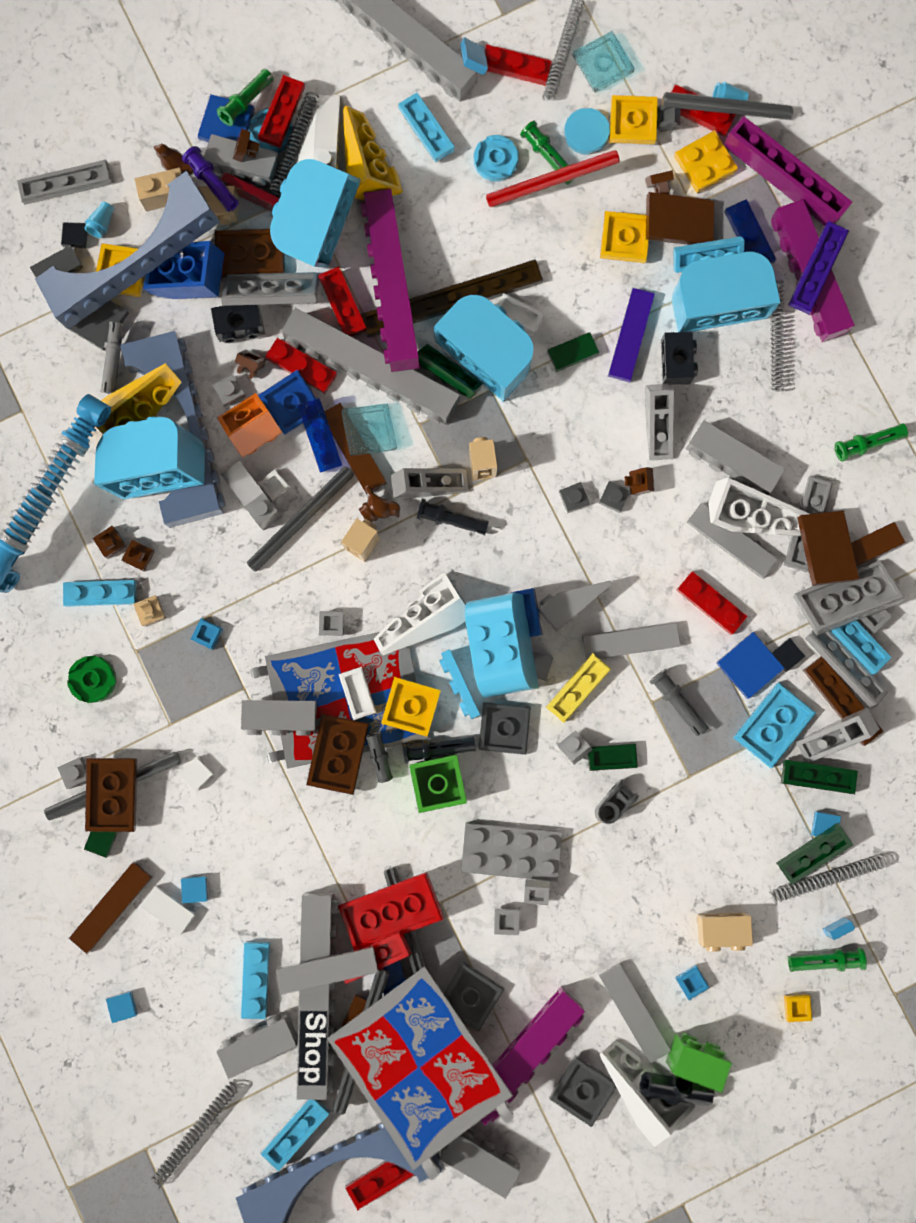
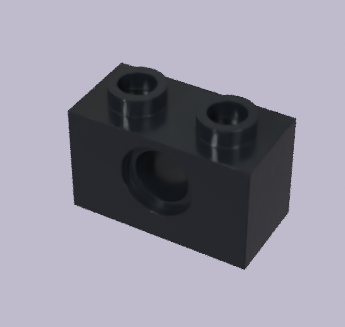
M227 305L211 308L215 335L219 342L233 343L240 338L255 339L265 334L260 305ZM244 320L241 326H233L235 321Z
M664 332L661 338L662 384H691L693 379L697 377L698 364L694 362V354L697 352V341L693 340V332ZM675 355H682L685 362H678L675 359Z

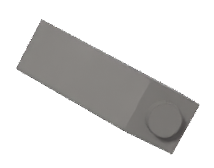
M669 384L645 385L649 460L673 459L674 389Z
M240 461L221 474L262 530L282 517Z
M403 468L391 475L393 498H420L469 492L466 469Z
M609 580L560 592L553 597L549 594L540 602L542 607L539 608V613L557 632L605 592L612 583Z
M867 707L798 740L796 743L806 762L810 763L871 738L879 730V727Z

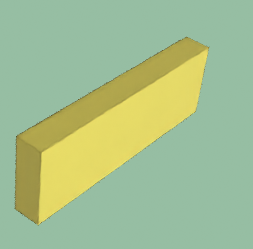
M592 653L545 707L565 723L609 673L611 668Z

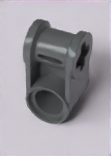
M620 779L596 806L595 817L601 823L612 824L637 801L639 795L637 793L634 794L624 785V780ZM605 806L611 807L613 811L611 818L607 820L601 814Z

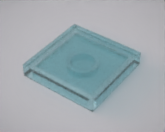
M613 31L573 51L572 56L594 93L628 76L635 70Z
M388 403L342 409L341 414L350 456L397 449Z

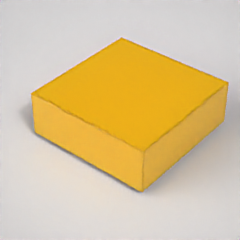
M809 994L784 995L787 1022L812 1021L811 997Z

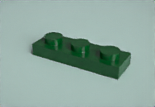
M429 344L418 350L421 366L435 373L443 382L449 383L456 388L460 394L471 399L480 391L484 384Z
M783 760L781 784L855 795L858 770Z
M836 823L776 863L790 884L793 885L853 844L842 827Z

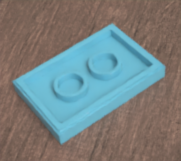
M778 682L733 736V739L772 769L816 712Z

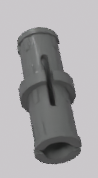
M381 732L371 733L366 736L371 751L370 761L374 763L378 783L388 782L393 779L388 763L389 753L385 751Z

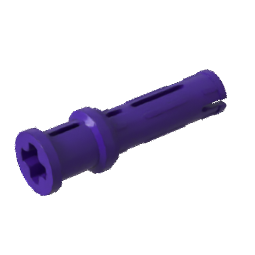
M197 146L189 148L182 156L183 162L189 164L197 179L205 182L227 212L233 211L239 204L238 200L215 174L212 163L206 161L201 154L200 148Z

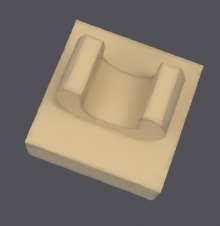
M156 595L133 604L143 627L166 618Z

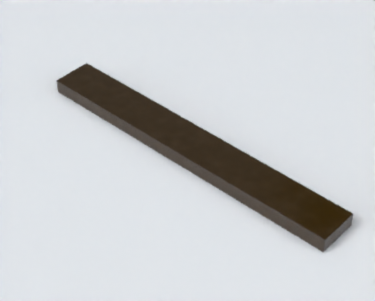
M536 259L410 298L413 324L446 314L458 300L465 296L479 295L491 300L502 296L503 293L507 295L542 284L543 278ZM377 309L360 314L367 329V337L379 335L380 328H384L383 321H378Z

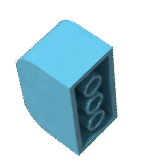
M305 159L296 163L291 168L287 179L282 182L279 202L274 205L272 210L273 219L270 226V234L277 249L314 267L328 269L361 179L314 159Z
M732 251L720 257L709 255L692 262L683 270L672 294V305L678 332H695L769 319L780 304L773 267L766 257L756 252L737 253V251Z
M479 295L465 296L458 300L434 326L435 342L475 378L483 382V385L502 402L527 377L533 357L532 340L524 331L523 325L517 320L512 321L507 316L504 308L499 304L494 305L487 298Z
M148 417L147 420L139 422L129 421L125 425L113 427L102 435L97 444L94 485L123 500L204 484L205 449L202 441L166 417Z
M514 592L467 602L465 605V621L475 680L483 697H495L539 689L523 595Z

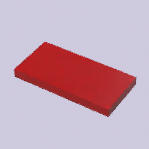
M428 872L338 905L354 951L401 930L403 934H406L445 918Z

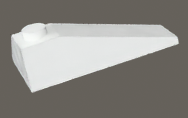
M318 95L319 98L316 97V106L313 107V114L310 115L311 119H308V127H305V135H302V143L297 148V156H294L293 166L301 160L314 159L339 169L340 95Z
M730 478L716 481L709 500L710 522L731 532L801 536L797 517L809 514Z
M445 572L425 585L420 590L422 595L414 603L409 602L405 606L406 611L399 618L392 619L374 638L382 655L453 630L466 622V603Z
M613 1041L600 1054L635 1123L654 1147L668 1138L696 1108L694 1104L685 1102L671 1105L664 1099L647 1097L640 1093L639 1083L641 1075L644 1072L660 1074V1072L654 1068L650 1070L641 1063L637 1055L618 1041Z

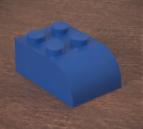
M211 241L192 242L146 274L143 289L152 295L167 299L219 297L224 252Z

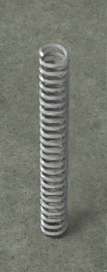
M575 0L571 1L564 29L562 30L563 33L561 34L549 78L542 95L543 100H545L544 96L551 100L556 98L557 87L560 86L561 75L565 69L564 66H566L567 54L570 53L571 42L575 36L574 33H576L575 30L580 20L579 17H581V9H583L585 4L583 0H578L582 4L577 3Z
M776 280L779 297L784 296L782 293L784 290L779 289L784 287L782 284L783 280ZM780 298V304L778 306L784 305V303L781 302L784 300V298ZM777 307L775 309L777 312H773L770 316L772 318L770 320L772 322L770 324L772 327L770 329L772 331L770 333L772 335L770 338L772 340L770 342L772 344V350L770 351L772 353L771 389L778 392L785 389H774L773 387L785 386L781 383L785 380H774L773 378H783L785 375L780 373L785 371H774L773 369H783L785 366L780 364L785 362H774L773 360H783L785 357L780 355L785 353H774L773 351H783L785 348L780 346L785 344H774L773 342H783L784 339L780 337L785 335H773V333H783L784 330L781 328L785 326H773V324L784 323L781 320L784 316L773 317V315H783L784 312L781 310L784 307Z
M878 855V857L874 856L873 859L869 858L868 860L865 859L864 862H856L855 865L851 864L850 866L847 865L845 868H837L836 871L832 870V873L828 871L827 874L823 873V876L819 874L818 877H810L809 880L805 879V881L801 880L800 883L796 882L791 886H783L781 889L778 888L777 891L773 889V891H770L769 893L772 895L775 904H777L775 893L778 896L779 902H782L779 890L782 893L783 899L785 901L787 899L784 894V890L786 891L788 898L791 900L788 887L791 890L792 896L794 898L796 897V895L793 891V886L796 889L797 895L800 897V892L798 890L797 884L799 885L802 894L805 895L802 883L805 886L806 892H810L806 881L809 883L811 891L814 892L811 880L813 881L816 890L819 889L816 883V879L818 880L820 888L823 889L820 877L823 879L825 887H828V884L825 880V876L828 879L829 885L832 886V881L829 877V874L832 876L834 884H837L834 872L837 876L838 881L841 883L842 880L838 874V871H840L843 881L846 882V877L843 873V869L846 872L847 878L850 880L851 877L847 868L850 869V873L852 877L855 879V874L852 870V866L855 869L856 875L859 877L860 873L857 869V865L859 866L861 874L864 876L865 873L863 868L861 867V863L864 865V869L867 874H869V870L866 866V862L868 863L871 872H873L874 870L870 863V860L873 862V866L876 871H878V866L880 869H883L879 857L883 860L885 868H887V863L881 855Z
M229 1081V1084L236 1091L234 1092L228 1085H225V1089H221L222 1093H218L219 1097H215L216 1101H212L213 1105H209V1109H205L206 1113H202L203 1117H199L200 1121H196L197 1125H193L194 1129H189L190 1133H186L187 1137H183L184 1141L180 1140L181 1145H176L177 1149H173L174 1153L171 1152L170 1156H167V1160H164V1164L160 1165L161 1169L158 1168L157 1172H154V1176H151V1181L159 1185L157 1190L161 1188V1185H164V1182L174 1172L177 1165H180L183 1157L187 1156L186 1153L193 1149V1145H196L199 1137L203 1136L202 1133L209 1129L212 1121H215V1118L219 1116L218 1114L222 1113V1110L225 1109V1106L228 1105L234 1094L238 1093L234 1083Z

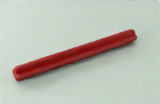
M612 150L486 195L488 206L494 207L616 165L620 162L617 150Z

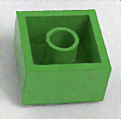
M457 755L409 765L419 813L467 803Z
M683 1033L682 1036L674 1035L670 1047L671 1052L668 1053L666 1063L674 1075L721 1093L723 1092L732 1064L726 1057V1053L720 1050V1046L708 1041L706 1045L699 1043L696 1037L687 1033Z

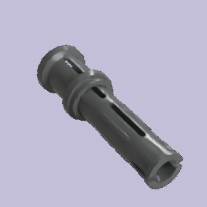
M667 669L662 670L649 682L658 688L663 695V700L669 701L695 735L699 736L708 729V725H706L682 695L679 684L676 685L668 676Z

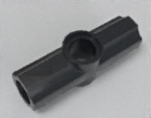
M644 1072L639 1083L640 1093H643L644 1096L664 1099L671 1105L685 1102L710 1106L715 1095V1090L676 1075L669 1076Z

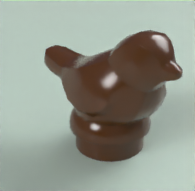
M165 144L154 146L156 155L166 171L180 168L182 174L186 171L188 174L194 172L189 164L183 162V154L177 149L169 148Z
M369 485L365 486L368 495L367 502L363 503V506L359 508L364 519L376 522L379 518L400 517V505L397 502L388 501L374 494Z

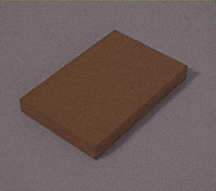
M649 192L646 195V240L684 245L714 241V201Z
M270 229L215 230V246L224 252L221 278L229 274L285 273V253L281 252L274 245Z
M844 511L806 514L797 517L812 586L858 580V570Z
M322 714L306 785L354 795L369 724Z
M87 758L85 832H135L137 758Z

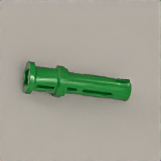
M262 69L241 92L232 94L229 97V101L217 109V115L224 124L232 126L240 114L247 112L248 104L273 82V76L267 78L271 75V72L267 69Z
M535 120L528 123L522 129L520 136L526 138L533 146L532 150L537 154L540 153L554 170L561 169V167L554 161L552 156L563 168L569 166L550 144V137L544 135L537 127ZM574 179L569 180V181H566L565 183L568 185V184H570Z
M904 423L866 436L855 435L853 439L845 442L837 441L834 445L836 456L841 462L857 454L862 456L869 449L908 437V429ZM890 434V436L877 440V438Z
M860 947L854 951L837 949L834 953L788 956V966L790 972L835 968L837 971L844 972L845 969L853 968L866 970L867 960L864 949ZM855 958V961H847V959ZM823 961V963L804 964V962Z

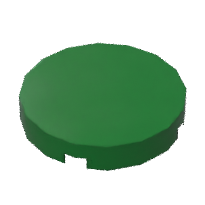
M84 656L75 661L68 672L67 686L71 694L79 701L98 703L108 698L114 691L116 672L112 664L104 658Z

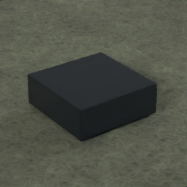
M63 222L61 245L63 247L71 245L72 248H86L88 234L85 230L86 224Z
M790 638L786 639L771 652L784 667L785 672L789 671L805 657Z

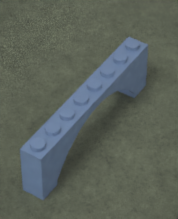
M187 171L167 184L170 188L168 199L159 223L146 242L128 258L107 269L91 273H68L59 271L52 266L35 278L54 317L67 329L76 325L220 223L200 188Z
M175 331L120 345L125 366L131 374L138 372L145 375L166 363L179 377L181 384L174 392V395L184 409L190 433L202 441L205 449L204 484L172 490L165 500L159 501L164 524L172 528L224 514L223 507L226 506L223 493L218 491L217 484H220L217 470L213 471L211 462H214L215 459L212 449L207 447L206 440L209 439L206 426H202L200 418L204 417L200 403L197 404L195 400L198 391L195 382L190 380L189 374L193 372L189 359L185 360L184 352L187 351L184 338H180Z
M383 1123L378 1125L380 1130L372 1134L370 1130H366L356 1135L357 1141L349 1145L347 1140L333 1146L334 1152L325 1155L324 1151L311 1156V1162L304 1166L302 1162H298L288 1167L289 1173L280 1176L279 1172L264 1178L266 1183L259 1187L254 1183L243 1188V1194L236 1197V1201L244 1223H288L291 1212L306 1186L324 1169L336 1162L351 1158H375L394 1163L417 1176L419 1183L429 1179L422 1164L414 1170L411 1168ZM438 1151L431 1158L440 1169L439 1173L446 1169L440 1160L441 1156Z

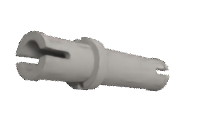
M109 322L108 339L104 343L106 354L100 389L102 393H113L116 389L120 352L122 351L120 345L122 344L125 326L122 323Z

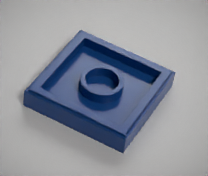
M210 94L197 135L198 139L209 142L212 134L237 141L241 129H249V122L255 112L254 105L248 104L247 112L240 114L232 126H227L218 117L217 109L220 106H224L229 99Z
M298 370L258 395L284 435L323 410Z
M751 632L716 662L746 699L752 697L784 669L754 632Z

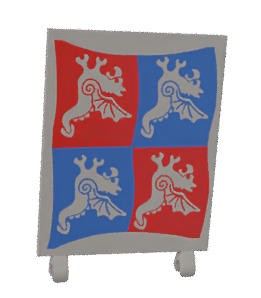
M377 632L265 656L266 666L251 668L250 673L253 678L269 675L273 700L317 702L316 731H311L310 736H296V731H286V735H281L283 750L268 753V762L286 760L287 769L311 764L321 715L325 714L353 720L339 674L360 667L363 669L376 709V713L354 720L369 724L367 735L381 732L384 748L400 745L403 742L409 743L428 739V737L381 724L394 677L417 683L409 646L382 655L374 641V638L380 633ZM367 739L363 752L370 751Z
M425 966L327 1038L411 1168L414 1170L422 1164L427 1176L431 1180L435 1179L440 1172L439 1167L431 1157L494 1109H497L506 1124L514 1118V1113L505 1102L513 1096Z

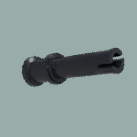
M422 498L416 519H428L434 521L436 525H442V523L449 524L485 536L489 524L488 520L446 509L447 507L443 504L440 506L426 502V499Z
M474 736L430 743L426 739L422 740L421 743H402L405 764L419 759L429 761L432 756L476 751Z

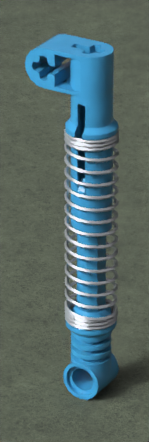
M91 394L85 395L79 402L76 409L79 417H75L74 420L76 422H71L70 424L73 427H68L67 430H63L58 440L63 444L54 443L59 451L50 450L55 457L46 456L51 464L42 463L47 471L39 469L38 472L43 477L34 476V479L39 484L30 483L32 488L26 490L27 496H22L23 502L18 503L19 509H14L15 515L9 516L11 522L5 523L7 528L0 531V592L2 593L10 592L18 583L20 574L13 570L12 567L18 557L24 555L25 551H27L26 549L29 547L27 543H32L29 539L32 535L36 536L34 531L40 529L38 527L40 522L44 523L42 518L44 515L48 516L46 514L48 509L52 510L50 507L52 502L56 503L51 496L54 494L60 497V494L55 492L56 488L64 490L59 483L61 481L68 483L63 478L65 474L72 477V474L67 472L69 468L76 470L71 465L72 462L80 464V461L75 457L77 455L85 457L84 455H86L90 448V439L88 437H93L91 432H96L95 426H102L110 416L111 407Z

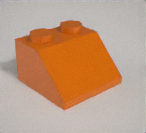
M256 393L217 417L242 458L253 454L260 446L275 440L282 433Z

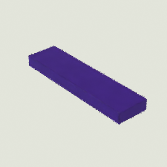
M830 221L826 223L788 303L789 306L808 315L811 313L850 230Z
M632 288L607 377L630 383L655 296L654 293Z

